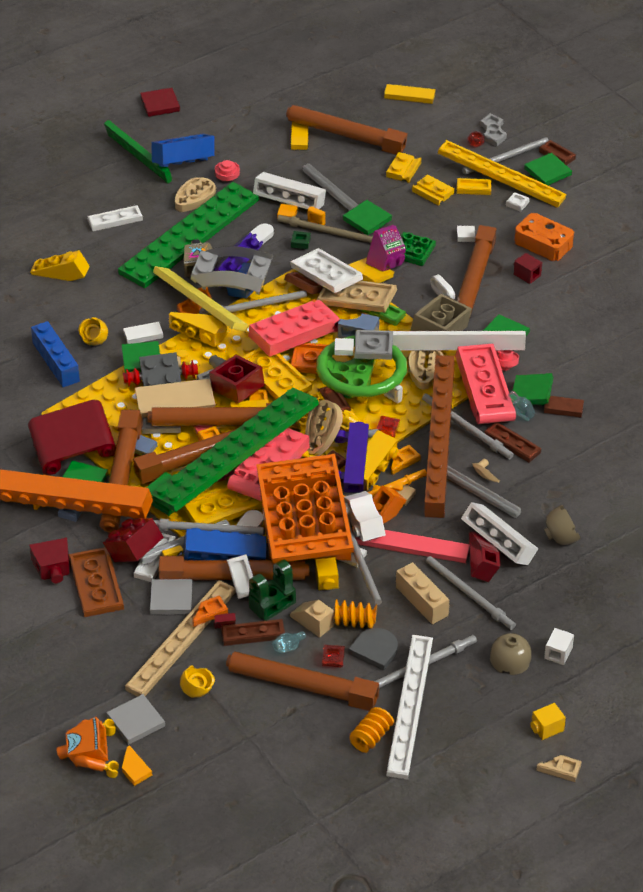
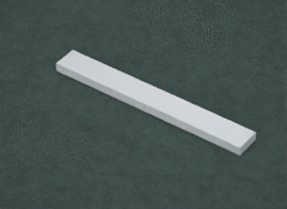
M393 331V345L397 346L400 350H457L459 346L494 344L495 350H525V331Z
M412 635L386 776L408 779L433 642L431 637Z

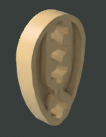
M203 177L192 178L185 182L176 194L175 209L179 212H185L200 207L216 195L214 182Z
M413 350L410 353L409 373L412 381L419 389L425 390L433 386L436 355H443L440 350ZM429 355L428 367L424 368L425 356Z
M321 400L319 405L309 412L305 435L309 436L310 448L307 451L310 454L322 455L336 438L343 420L342 410L336 403Z

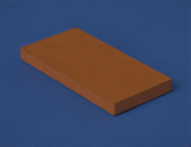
M106 547L69 554V562L84 617L124 610L117 578Z

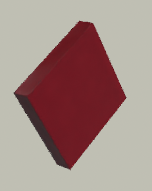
M173 88L140 93L148 117L180 111Z

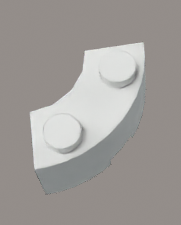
M363 491L344 497L346 512L353 526L355 537H359L364 542L386 535L382 516L375 507L372 494Z

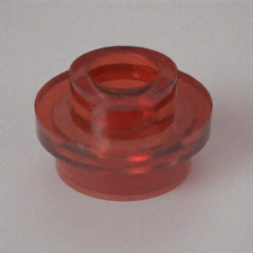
M477 131L470 133L468 143L474 147L482 145L484 143L483 134Z

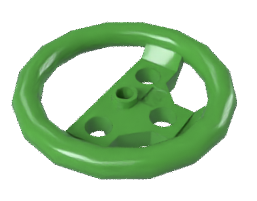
M355 336L345 337L347 339H354L355 347ZM335 341L324 347L316 360V372L323 384L336 393L351 397H373L385 394L400 385L407 374V359L395 345L392 346V359L396 363V370L390 378L371 385V375L376 359L354 358L347 362L335 361L332 357L335 354Z

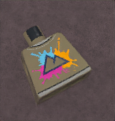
M195 239L191 244L185 245V277L191 276L200 252L212 249L210 243H201L200 240Z

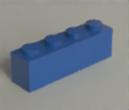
M198 134L151 142L152 162L159 164L160 167H167L170 163L182 164V161L195 162V159L207 160L208 157L215 156L213 135Z
M49 322L32 326L33 344L61 386L66 387L80 382L78 364Z
M199 528L187 529L185 533L183 552L185 560H228L247 554L248 560H265L266 536L241 534L239 532L227 533L219 530L206 531Z

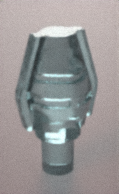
M511 391L508 396L513 401L517 415L527 421L532 419L535 411L531 402L526 397H519L515 391Z
M304 631L297 634L284 633L272 645L275 651L279 653L291 652L299 646V641L306 638V634Z

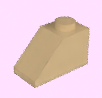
M320 600L304 602L290 613L291 618L319 638L334 627V610Z

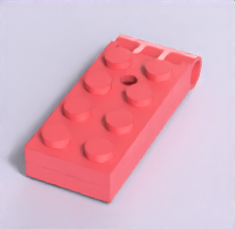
M321 300L311 301L250 324L249 337L270 357L326 334L337 332L340 318Z
M494 344L459 346L455 357L476 423L487 424L515 421L516 411Z
M287 428L243 461L229 478L227 488L261 501L256 464L300 459L310 448L309 436Z

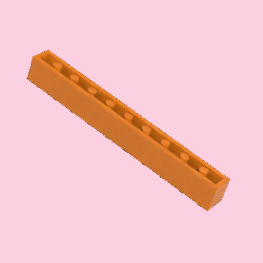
M0 469V500L5 502L57 507L59 509L87 511L96 514H111L113 516H126L134 519L141 517L145 519L153 502L149 488Z

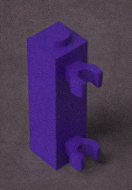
M250 232L241 238L234 247L258 250L262 246L263 241L259 242L256 238L257 234ZM225 256L213 271L238 272L242 268L241 265L247 263L250 259Z
M350 422L349 432L339 429L335 438V443L348 442L345 472L339 471L340 481L344 483V492L360 493L364 491V472L369 439V424Z

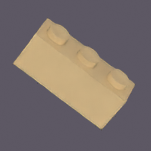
M413 562L396 571V588L431 624L449 615V599Z

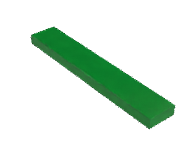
M110 120L104 123L107 134L166 183L172 181L168 167H160L159 164L153 163L152 154Z

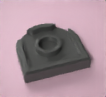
M372 628L358 636L350 646L349 654L385 670L397 654L398 642L390 631L382 628Z

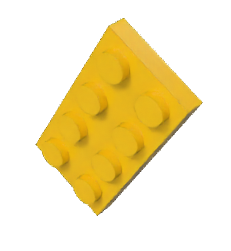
M258 348L242 356L263 368L265 383L263 388L267 389L275 399L281 397L291 388L298 389L304 393L312 390V384L279 353L269 357L261 348Z
M227 485L199 494L183 506L193 523L215 524L222 520L230 521L241 517L249 510H260L262 505L261 501L229 490Z

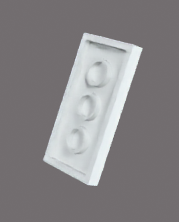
M319 248L290 261L291 268L333 293L340 292L342 289L363 280L361 272Z

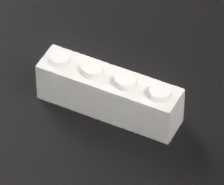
M262 172L255 178L253 194L308 209L310 206L320 209L324 206L326 189Z
M471 502L461 518L515 563L529 565L538 550L535 545L482 504Z

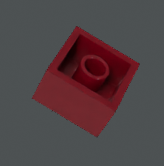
M236 354L209 372L212 391L238 404L265 386L263 368Z
M141 517L133 520L129 518L121 523L122 526L118 530L111 532L108 535L109 538L103 544L114 562L138 561L164 537L153 518L144 519Z

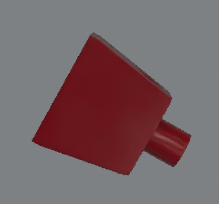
M67 537L29 545L31 561L41 579L51 578L53 583H60L63 581V576L70 573Z

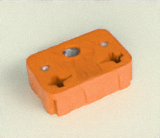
M530 213L516 226L515 244L548 260L559 261L573 247L574 231L537 213Z

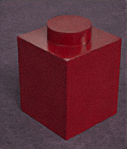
M525 253L515 260L513 275L529 284L541 276L542 262Z

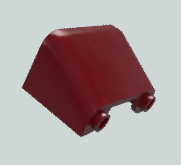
M89 400L32 418L28 423L33 446L43 475L50 476L56 474L61 469L60 461L97 450L99 456L104 458L114 456L116 444L104 408L99 400Z

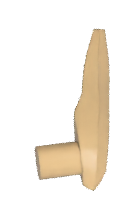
M483 459L479 463H472L475 471L480 476L493 482H500L485 468L489 464L488 460Z

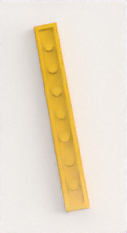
M448 140L438 149V154L557 208L566 198V194Z

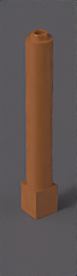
M296 105L288 107L286 112L288 121L380 146L382 151L397 155L398 152L403 153L406 147L407 133L391 128L385 131Z
M479 225L475 237V245L457 298L458 302L472 308V310L489 256L492 254L496 242L497 228Z
M152 407L151 411H148V423H151L152 426H242L244 422L250 420L266 407Z
M121 410L118 423L119 435L108 483L128 485L137 439H140L143 426L140 410ZM102 513L99 525L105 532L111 533L119 529L121 516Z
M236 429L158 455L154 451L133 458L135 474L141 484L154 481L165 472L192 463L201 454L207 452Z
M160 556L159 579L232 580L227 560H184V556ZM248 560L253 577L261 574L266 580L273 579L274 564L272 560ZM305 560L288 562L293 571V580H305V576H309V564H305Z
M236 651L232 655L229 654L226 662L229 672L349 701V706L367 711L375 707L379 697L378 682L355 677L354 681Z

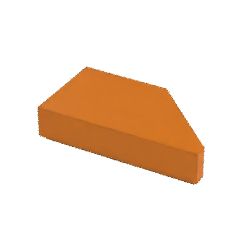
M220 595L200 603L197 614L192 620L193 626L213 620L215 615L228 613V608Z

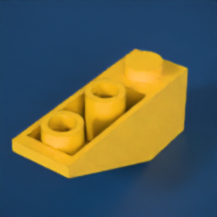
M80 250L69 251L62 255H53L49 258L36 260L30 273L36 276L72 281L84 278L90 266Z
M169 313V328L210 346L216 347L227 336V325L213 315Z
M379 430L376 431L367 443L364 472V490L368 491L371 485L374 486L380 473L385 472L391 458L394 459L399 450L397 448V439Z

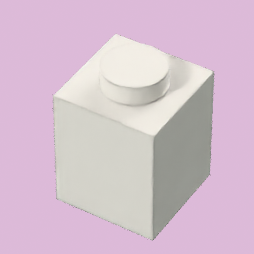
M554 628L546 644L544 659L564 665L573 648L574 634Z

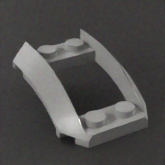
M220 247L201 251L192 271L191 280L195 283L198 282L203 290H206V287L219 286L236 288L243 291L249 289L256 291V294L259 295L273 255L245 247ZM236 256L252 259L247 274L213 270L218 257Z

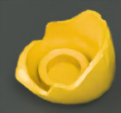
M96 317L83 320L78 328V332L83 339L82 341L91 346L101 345L108 336L106 324Z
M193 665L188 667L180 677L182 691L192 698H199L207 694L215 682L214 676L208 669H196Z

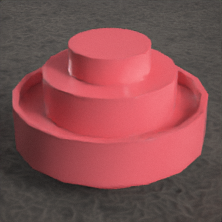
M225 160L215 166V176L222 181H232L239 177L240 168L235 162Z
M513 350L496 351L502 370L507 371L518 365L519 355L513 352Z

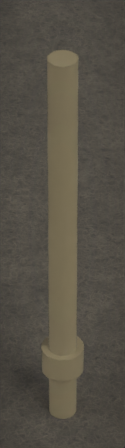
M278 215L277 219L278 222L290 224L292 227L298 228L299 226L371 243L373 238L372 236L300 220L299 217Z

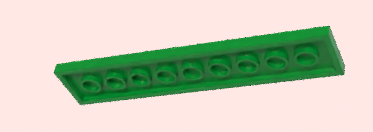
M231 182L119 267L118 274L143 288L148 287L159 278L153 272L155 266L168 269L174 267L184 259L185 245L191 244L195 239L205 243L258 202L259 195L253 194L252 191L235 182Z
M295 388L287 390L285 394L274 400L265 409L259 411L258 414L244 422L242 426L216 443L207 452L201 454L195 461L173 475L164 484L158 486L156 490L151 492L153 501L177 512L318 406V399Z

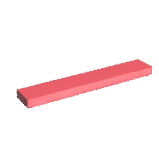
M385 530V536L364 542L359 537H355L358 545L426 557L432 556L433 558L466 563L470 544Z

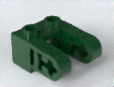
M281 560L273 565V579L268 581V583L261 574H257L249 579V608L262 621L269 620L296 603L293 571L286 560Z

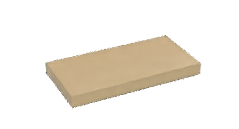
M359 281L336 293L323 287L317 300H321L328 306L385 313L397 291V286Z
M210 379L135 387L138 409L141 412L142 418L148 417V411H151L152 407H215Z

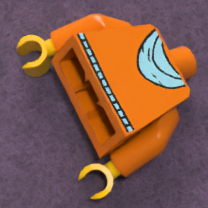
M97 717L90 720H82L76 727L66 732V745L57 747L58 757L61 760L69 757L74 765L98 771L106 770L108 777L116 778L118 776L119 764L116 761H110L108 764L105 763V761H108L106 735L113 736L115 734L116 727H114V721L107 719L102 723Z

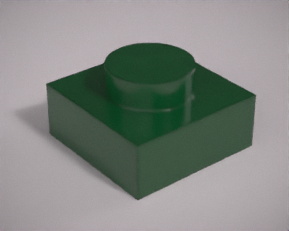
M293 231L291 248L308 249L311 233Z

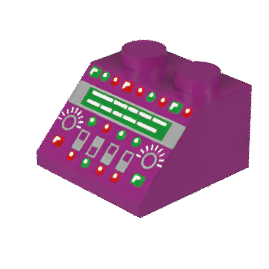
M395 225L374 231L366 264L381 271L402 265L405 260L406 248Z

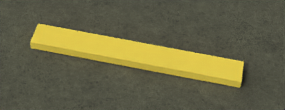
M154 267V274L231 329L247 330L248 324L168 268Z

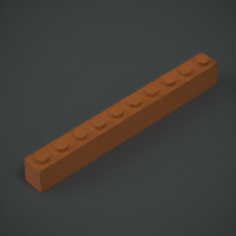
M436 355L425 491V517L444 518L454 383V356Z

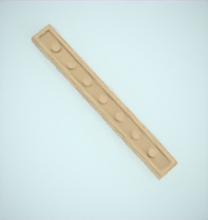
M218 580L125 685V690L137 697L142 694L146 696L212 621L193 626L192 620L197 614L200 603L220 595L226 604L236 593L235 587Z

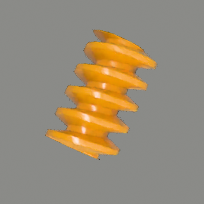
M336 599L334 608L336 625L339 626L343 620L344 626H348L351 621L352 627H356L359 622L361 628H364L366 623L369 629L373 628L376 621L377 604L374 609H371L370 603L367 604L366 608H363L362 602L359 603L358 607H355L354 601H351L350 605L347 606L346 600H343L340 606L338 599Z
M372 708L350 733V742L357 750L367 753L369 749H373L376 746L375 743H378L380 738L385 735V732L390 729L389 726L394 724L393 717L382 708Z

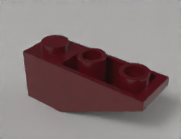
M470 531L471 576L489 582L500 568L499 551L482 535Z

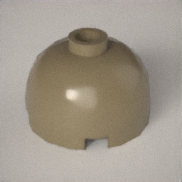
M563 505L556 507L548 514L546 518L547 528L544 531L549 540L553 538L557 544L569 545L581 539L579 534L576 533V527Z
M503 634L494 641L491 647L490 662L498 672H509V675L520 674L529 667L531 647L527 640L518 634Z

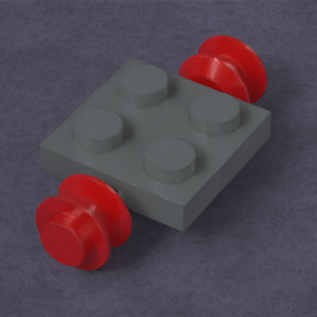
M176 352L139 357L140 375L136 368H134L133 372H129L126 369V373H123L124 384H128V387H130L131 383H135L138 386L140 380H143V386L181 382V374L185 380L191 375L195 379V375H198V366L192 360L189 365L183 361L181 367H179Z

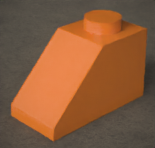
M383 485L373 498L375 507L382 516L383 524L397 516L407 501L396 490Z

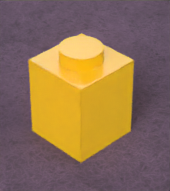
M336 558L315 559L318 590L338 589L339 574Z
M552 703L533 712L531 728L534 733L544 740L564 731L566 717L558 706Z

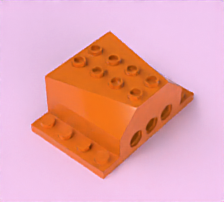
M335 454L256 464L268 551L273 564L281 560L289 562L335 557L336 560L352 561L351 553L354 552Z

